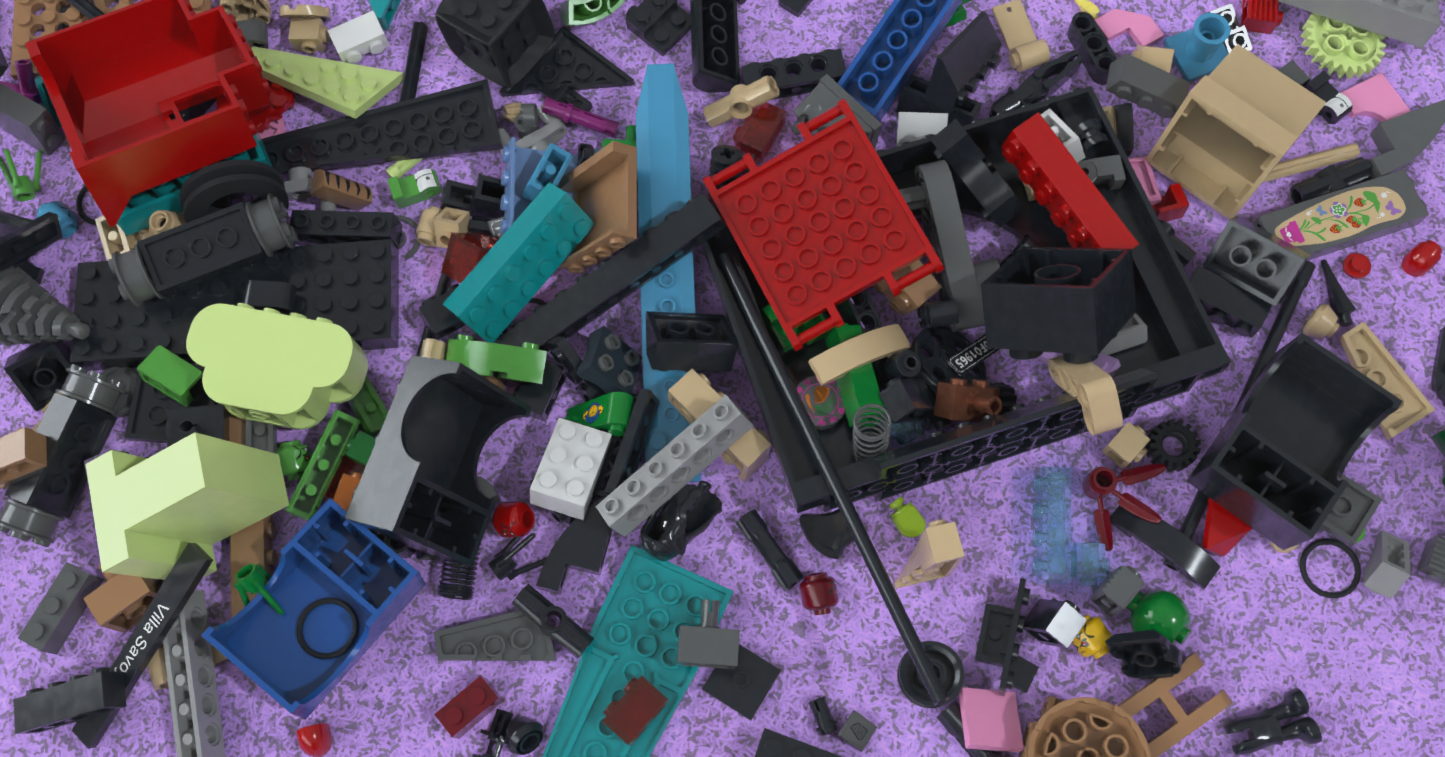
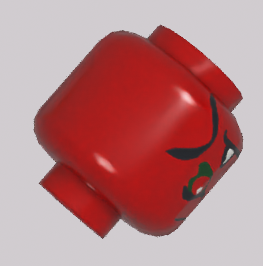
M503 502L495 509L492 523L497 534L501 537L521 538L528 535L535 523V516L530 506L525 502Z

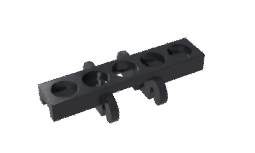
M501 709L496 710L490 731L483 729L480 731V733L488 735L490 739L486 754L480 756L473 753L472 757L500 756L503 744H507V741H504L506 737L505 732L513 713ZM496 744L494 753H492V747Z

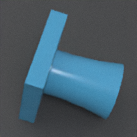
M1205 13L1196 19L1192 29L1164 40L1165 48L1174 49L1172 60L1184 80L1193 82L1203 78L1205 75L1209 76L1229 54L1223 42L1230 35V25L1219 14Z

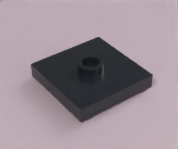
M739 644L738 666L735 669L715 668L702 690L751 721L781 670Z

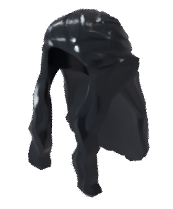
M702 480L698 486L686 484L669 501L667 500L653 512L640 530L639 542L642 549L659 561H668L677 555H683L686 551V545L696 536L703 533L714 517L723 510L720 499L716 494H712L709 491L712 485Z

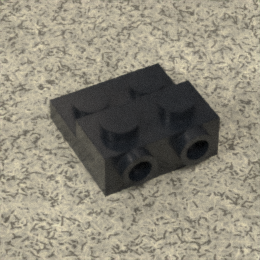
M643 0L638 7L633 5L626 13L627 29L661 56H664L691 30L690 15L678 6L677 0Z

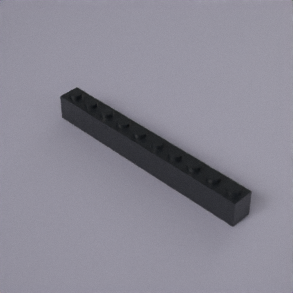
M704 193L692 197L682 209L669 213L658 226L648 228L643 232L642 237L634 243L630 242L624 248H621L617 255L603 260L597 269L579 277L577 283L569 289L559 291L555 295V299L547 304L538 306L528 318L514 323L511 330L501 334L493 343L522 347L523 342L539 345V350L547 351L548 353L552 349L547 342L554 336L568 339L727 227V224Z

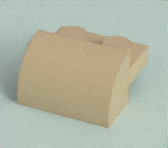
M104 216L95 219L107 261L112 259L113 252L118 251L122 254L133 250L138 241L155 235L151 228L148 227L127 236L117 224L110 227Z

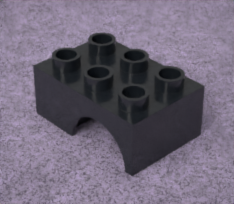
M1301 333L1273 355L1193 470L1187 482L1282 550L1291 548L1313 539L1349 484L1345 479H1341L1350 459L1368 435L1385 418L1398 410L1403 401Z
M412 355L405 373L398 383L395 397L381 431L376 436L374 448L360 482L353 492L352 501L345 519L424 554L472 567L496 501L484 495L478 484L477 464L480 453L486 441L496 429L515 418H529L532 407L460 362Z

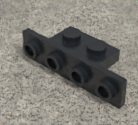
M1020 578L1015 609L988 603L985 606L975 661L1003 667L999 687L1000 696H1005L1006 689L1012 690L1015 672L1009 670L1011 660L1017 661L1020 644L1015 643L1016 633H1023L1025 616L1020 615L1022 605L1028 606L1031 590L1025 588L1026 579Z

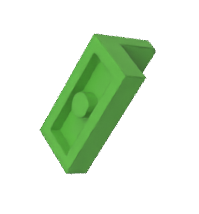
M158 345L137 367L143 381L184 407H187L193 401L189 390L203 376L201 370L161 345Z

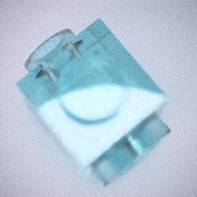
M1076 542L1071 546V549H1067L1065 553V572L1067 577H1071V581H1080V586L1086 587L1097 586V582L1104 580L1110 572V560L1105 558V544Z

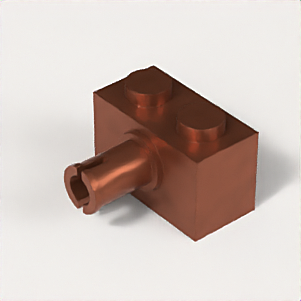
M950 378V382H938L934 415L950 420L982 421L983 417L989 414L997 415L1001 411L1000 389L990 387L989 381L972 379V384H967L966 379Z

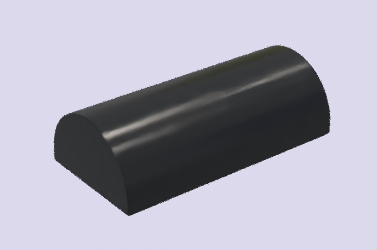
M690 0L692 83L697 89L707 93L730 92L734 86L740 84L737 0Z

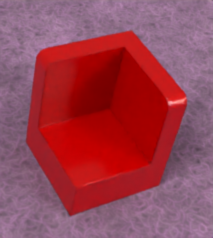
M1180 183L1169 186L1165 195L1161 196L1160 204L1152 205L1159 220L1168 222L1183 218L1189 207Z

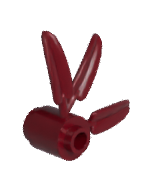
M1150 464L1123 470L1120 473L1121 476L1118 477L1109 468L1097 467L1084 478L1082 484L1084 493L1089 498L1098 502V509L1093 514L1097 534L1103 549L1106 551L1113 549L1110 514L1107 509H1104L1103 499L1110 493L1120 499L1118 504L1122 508L1139 518L1152 523H1160L1162 521L1161 516L1131 494L1127 492L1121 494L1115 488L1117 482L1123 481L1124 485H1131L1156 477L1166 470L1164 464Z

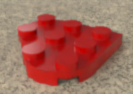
M267 80L271 89V96L269 97L271 108L249 116L259 134L264 129L266 131L269 129L271 121L283 118L282 113L286 112L289 107L291 109L294 108L296 100L292 90ZM227 96L217 97V110L229 104Z

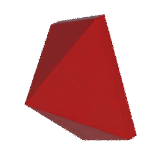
M1208 498L1202 549L1224 557L1252 528Z

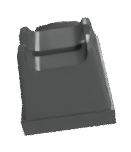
M826 74L819 80V84L794 109L797 121L791 127V131L796 136L799 135L800 132L796 126L797 124L812 120L836 106L837 102L843 98L848 103L874 149H876L882 124ZM842 114L811 132V135L813 136L845 118V116Z

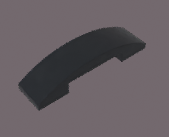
M1120 505L1110 516L1113 526L1130 538L1134 536L1181 569L1180 574L1203 590L1221 567L1201 547L1164 520L1160 523L1146 521L1125 510Z

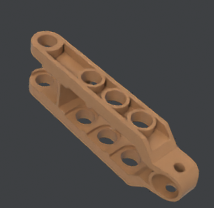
M1196 652L1186 656L1187 659L1182 664L1181 671L1178 674L1173 675V677L1155 678L1117 705L1132 717L1160 698L1176 720L1167 731L1148 740L1151 757L1160 756L1233 703L1225 690L1221 689L1219 690L1220 693L1185 713L1170 693V689L1205 665ZM1086 751L1081 754V757H1092Z

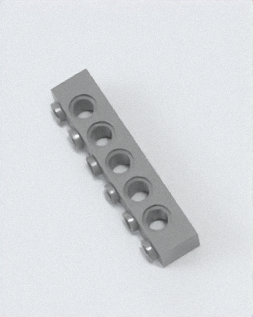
M725 394L595 507L610 528L624 537L627 536L754 427V425L743 411Z
M194 590L163 640L177 757H226L212 647L201 636L209 627L204 590Z

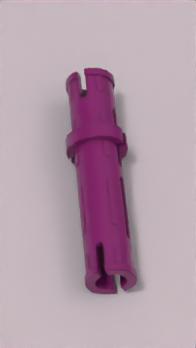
M546 97L542 108V113L563 119V122L567 124L568 122L575 123L613 138L619 122L574 107L572 103L566 104Z

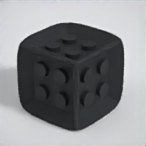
M442 0L435 13L437 25L452 52L472 70L492 82L507 88L516 85L530 72L547 52L555 36L554 27L543 0Z

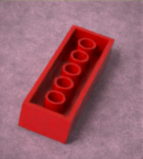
M1039 112L1011 131L1001 146L1004 158L1010 164H1014L1019 171L1018 175L1022 182L1030 185L1035 192L1034 195L1038 203L1049 210L1053 223L1064 230L1067 234V240L1073 248L1133 249L1139 244Z

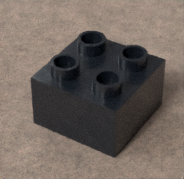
M1023 247L981 283L987 348L1009 349V356L1017 360L1034 359L1041 356L1043 352L1063 353V360L1073 364L1088 363L1096 360L1099 353L1112 339L1117 337L1118 332L1136 313L1132 249Z

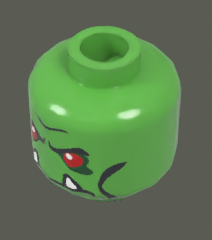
M301 440L278 444L277 454H279L283 476H287L288 481L301 479L311 459L308 445L301 444Z

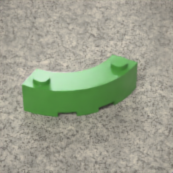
M457 334V339H449L447 361L460 362L482 376L493 377V372L498 373V378L542 384L547 351L539 350L538 344L523 342L522 347L473 341L474 337Z

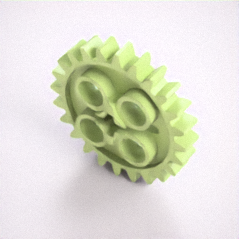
M1315 13L1310 15L1302 27L1304 31L1300 37L1305 40L1301 45L1309 47L1305 55L1314 56L1311 63H1321L1319 70L1325 67L1328 68V75L1335 71L1338 78H1341L1345 73L1348 79H1351L1354 75L1360 78L1364 73L1369 74L1385 55L1383 50L1386 44L1382 43L1385 38L1383 35Z

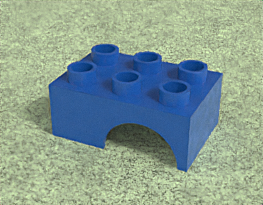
M331 498L280 551V563L273 576L264 586L284 610V614L279 615L259 592L234 617L218 626H209L201 635L287 711L305 720L426 585L415 568L372 532L361 525L345 519L347 511ZM323 598H337L347 602L356 612L359 621V632L353 646L346 653L333 659H319L307 654L302 649L297 638V623L302 612L311 603ZM323 604L316 607L308 614L303 624L304 640L311 649L320 653H332L341 649L349 641L353 631L351 616L343 607L336 604Z

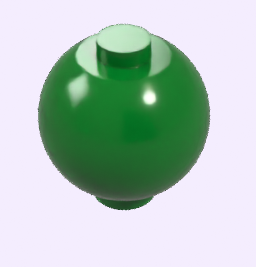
M1140 590L1126 607L1131 611L1130 622L1134 632L1156 630L1174 645L1177 642L1182 645L1191 633V630L1188 629L1191 622L1188 607L1179 596L1172 592L1152 590L1145 594Z

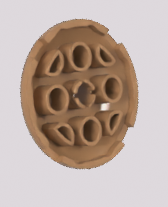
M1092 697L1068 699L1047 710L1035 724L1027 748V757H1081L1084 751L1090 753L1092 757H1151L1147 740L1134 719L1118 706Z

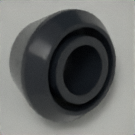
M527 716L512 719L505 732L510 752L515 755H526L534 751L543 739L544 728L542 724Z

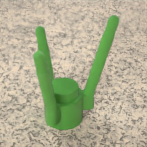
M5 149L4 154L9 170L2 157H0V167L10 186L13 198L19 202L35 199L36 192L41 191L42 152L37 151L34 180L32 181L28 176H18L10 151Z

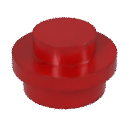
M1351 253L1343 261V270L1349 277L1361 279L1370 273L1371 262L1361 253Z

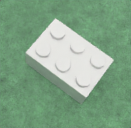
M559 418L530 487V504L584 520L611 443L612 434Z

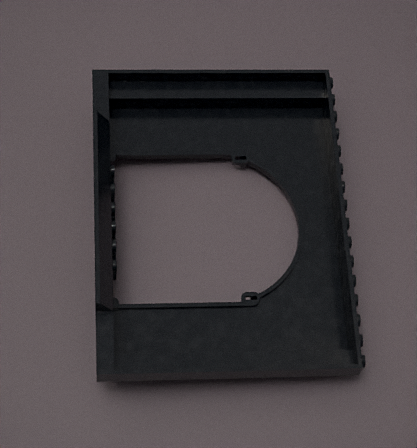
M1092 86L1082 89L1075 88L1069 93L1060 96L1053 95L1035 104L1027 103L1019 109L1009 112L1002 111L987 119H977L971 124L962 127L1026 207L1001 226L1018 238V244L1024 238L1029 237L1039 247L1073 248L1069 244L1064 230L1053 223L1049 210L1045 206L1040 205L1037 200L1029 201L1024 184L1018 175L1019 171L1013 163L1010 164L1004 158L1001 146L1013 129L1036 113L1042 114L1049 108L1073 132L1082 122L1097 118L1103 127L1102 133L1106 134L1110 140V145L1098 154L1091 156L1085 154V158L1081 161L1120 154L1126 177L1121 188L1109 190L1108 184L1095 185V187L1139 243L1132 249L1136 314L1147 325L1148 340L1145 343L1108 355L1119 359L1121 365L1112 379L1117 389L1122 418L1124 420L1132 417L1140 407L1188 392L1196 381L1223 373L1231 361ZM934 134L926 135L917 141L903 142L897 147L888 150L876 151L898 190L915 186L914 171L917 165L940 161L933 152L936 146L930 140L935 136ZM945 161L952 174L961 213L986 220L979 211L983 206L951 165ZM713 204V205L715 206V208L717 209V211L719 212V214L721 215V213H720L719 209L717 208L716 204ZM920 210L911 211L914 216L920 215ZM727 226L701 244L730 328L738 343L741 359L796 512L800 513L818 506H822L824 512L838 508L717 259L723 252L730 253L760 314V307L769 304ZM828 310L822 313L825 319L831 317ZM768 330L796 388L806 378L815 376L808 361L828 350L825 341L826 337L810 345L805 343L802 345L803 348L798 351L792 348L783 353L774 334H771ZM1065 390L1062 392V395L1053 398L1051 395H1046L1028 406H1025V404L1016 405L1010 408L1009 412L1001 415L989 414L983 417L982 421L974 424L971 421L961 423L956 426L955 430L946 433L944 430L934 432L929 435L928 439L892 451L889 446L888 452L867 458L858 454V456L864 459L858 462L852 455L853 427H849L846 414L834 427L823 430L816 429L852 503L871 496L877 502L1089 431L1084 420L1082 406L1078 402L1077 397L1071 396ZM879 425L874 426L883 431V429ZM865 429L861 431L862 433L873 431L875 433L881 434L879 431L875 429ZM860 439V441L869 445L881 442V440L875 442H868ZM858 443L859 446L867 450H875L883 445L881 444L877 447H866ZM857 447V449H858L861 453L866 454V455H875V454H877V453H879V452H881V451L883 450V449H881V450H879V451H877V452L868 453V452H864V451L860 450V449Z

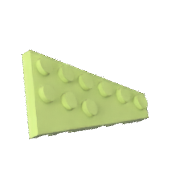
M251 47L254 56L257 57L263 69L261 73L267 80L355 119L402 83L404 78L403 72Z

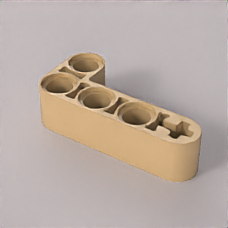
M1063 355L1048 359L1049 371L1054 382L1071 396L1077 397L1078 402L1081 404L1084 420L1091 435H1098L1123 426L1117 389L1112 377L1093 362L1082 364L1068 363L1063 360Z

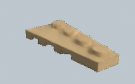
M1362 322L1338 338L1353 368L1403 401L1398 410L1390 414L1379 424L1386 440L1396 436L1435 410L1365 322Z

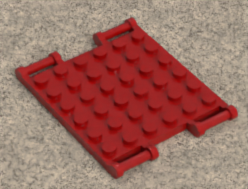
M844 98L839 100L836 106L812 120L797 124L796 126L804 141L757 167L748 152L742 156L743 159L711 177L708 175L702 178L795 351L802 349L803 344L836 326L840 328L845 325L835 306L884 279L893 296L896 297L906 287L933 272L939 273L944 270L939 257ZM842 114L845 116V118L813 136L811 135V132ZM749 168L750 172L717 190L716 186ZM925 256L929 259L930 262L898 280L894 279L892 274ZM828 310L831 317L796 335L793 329Z

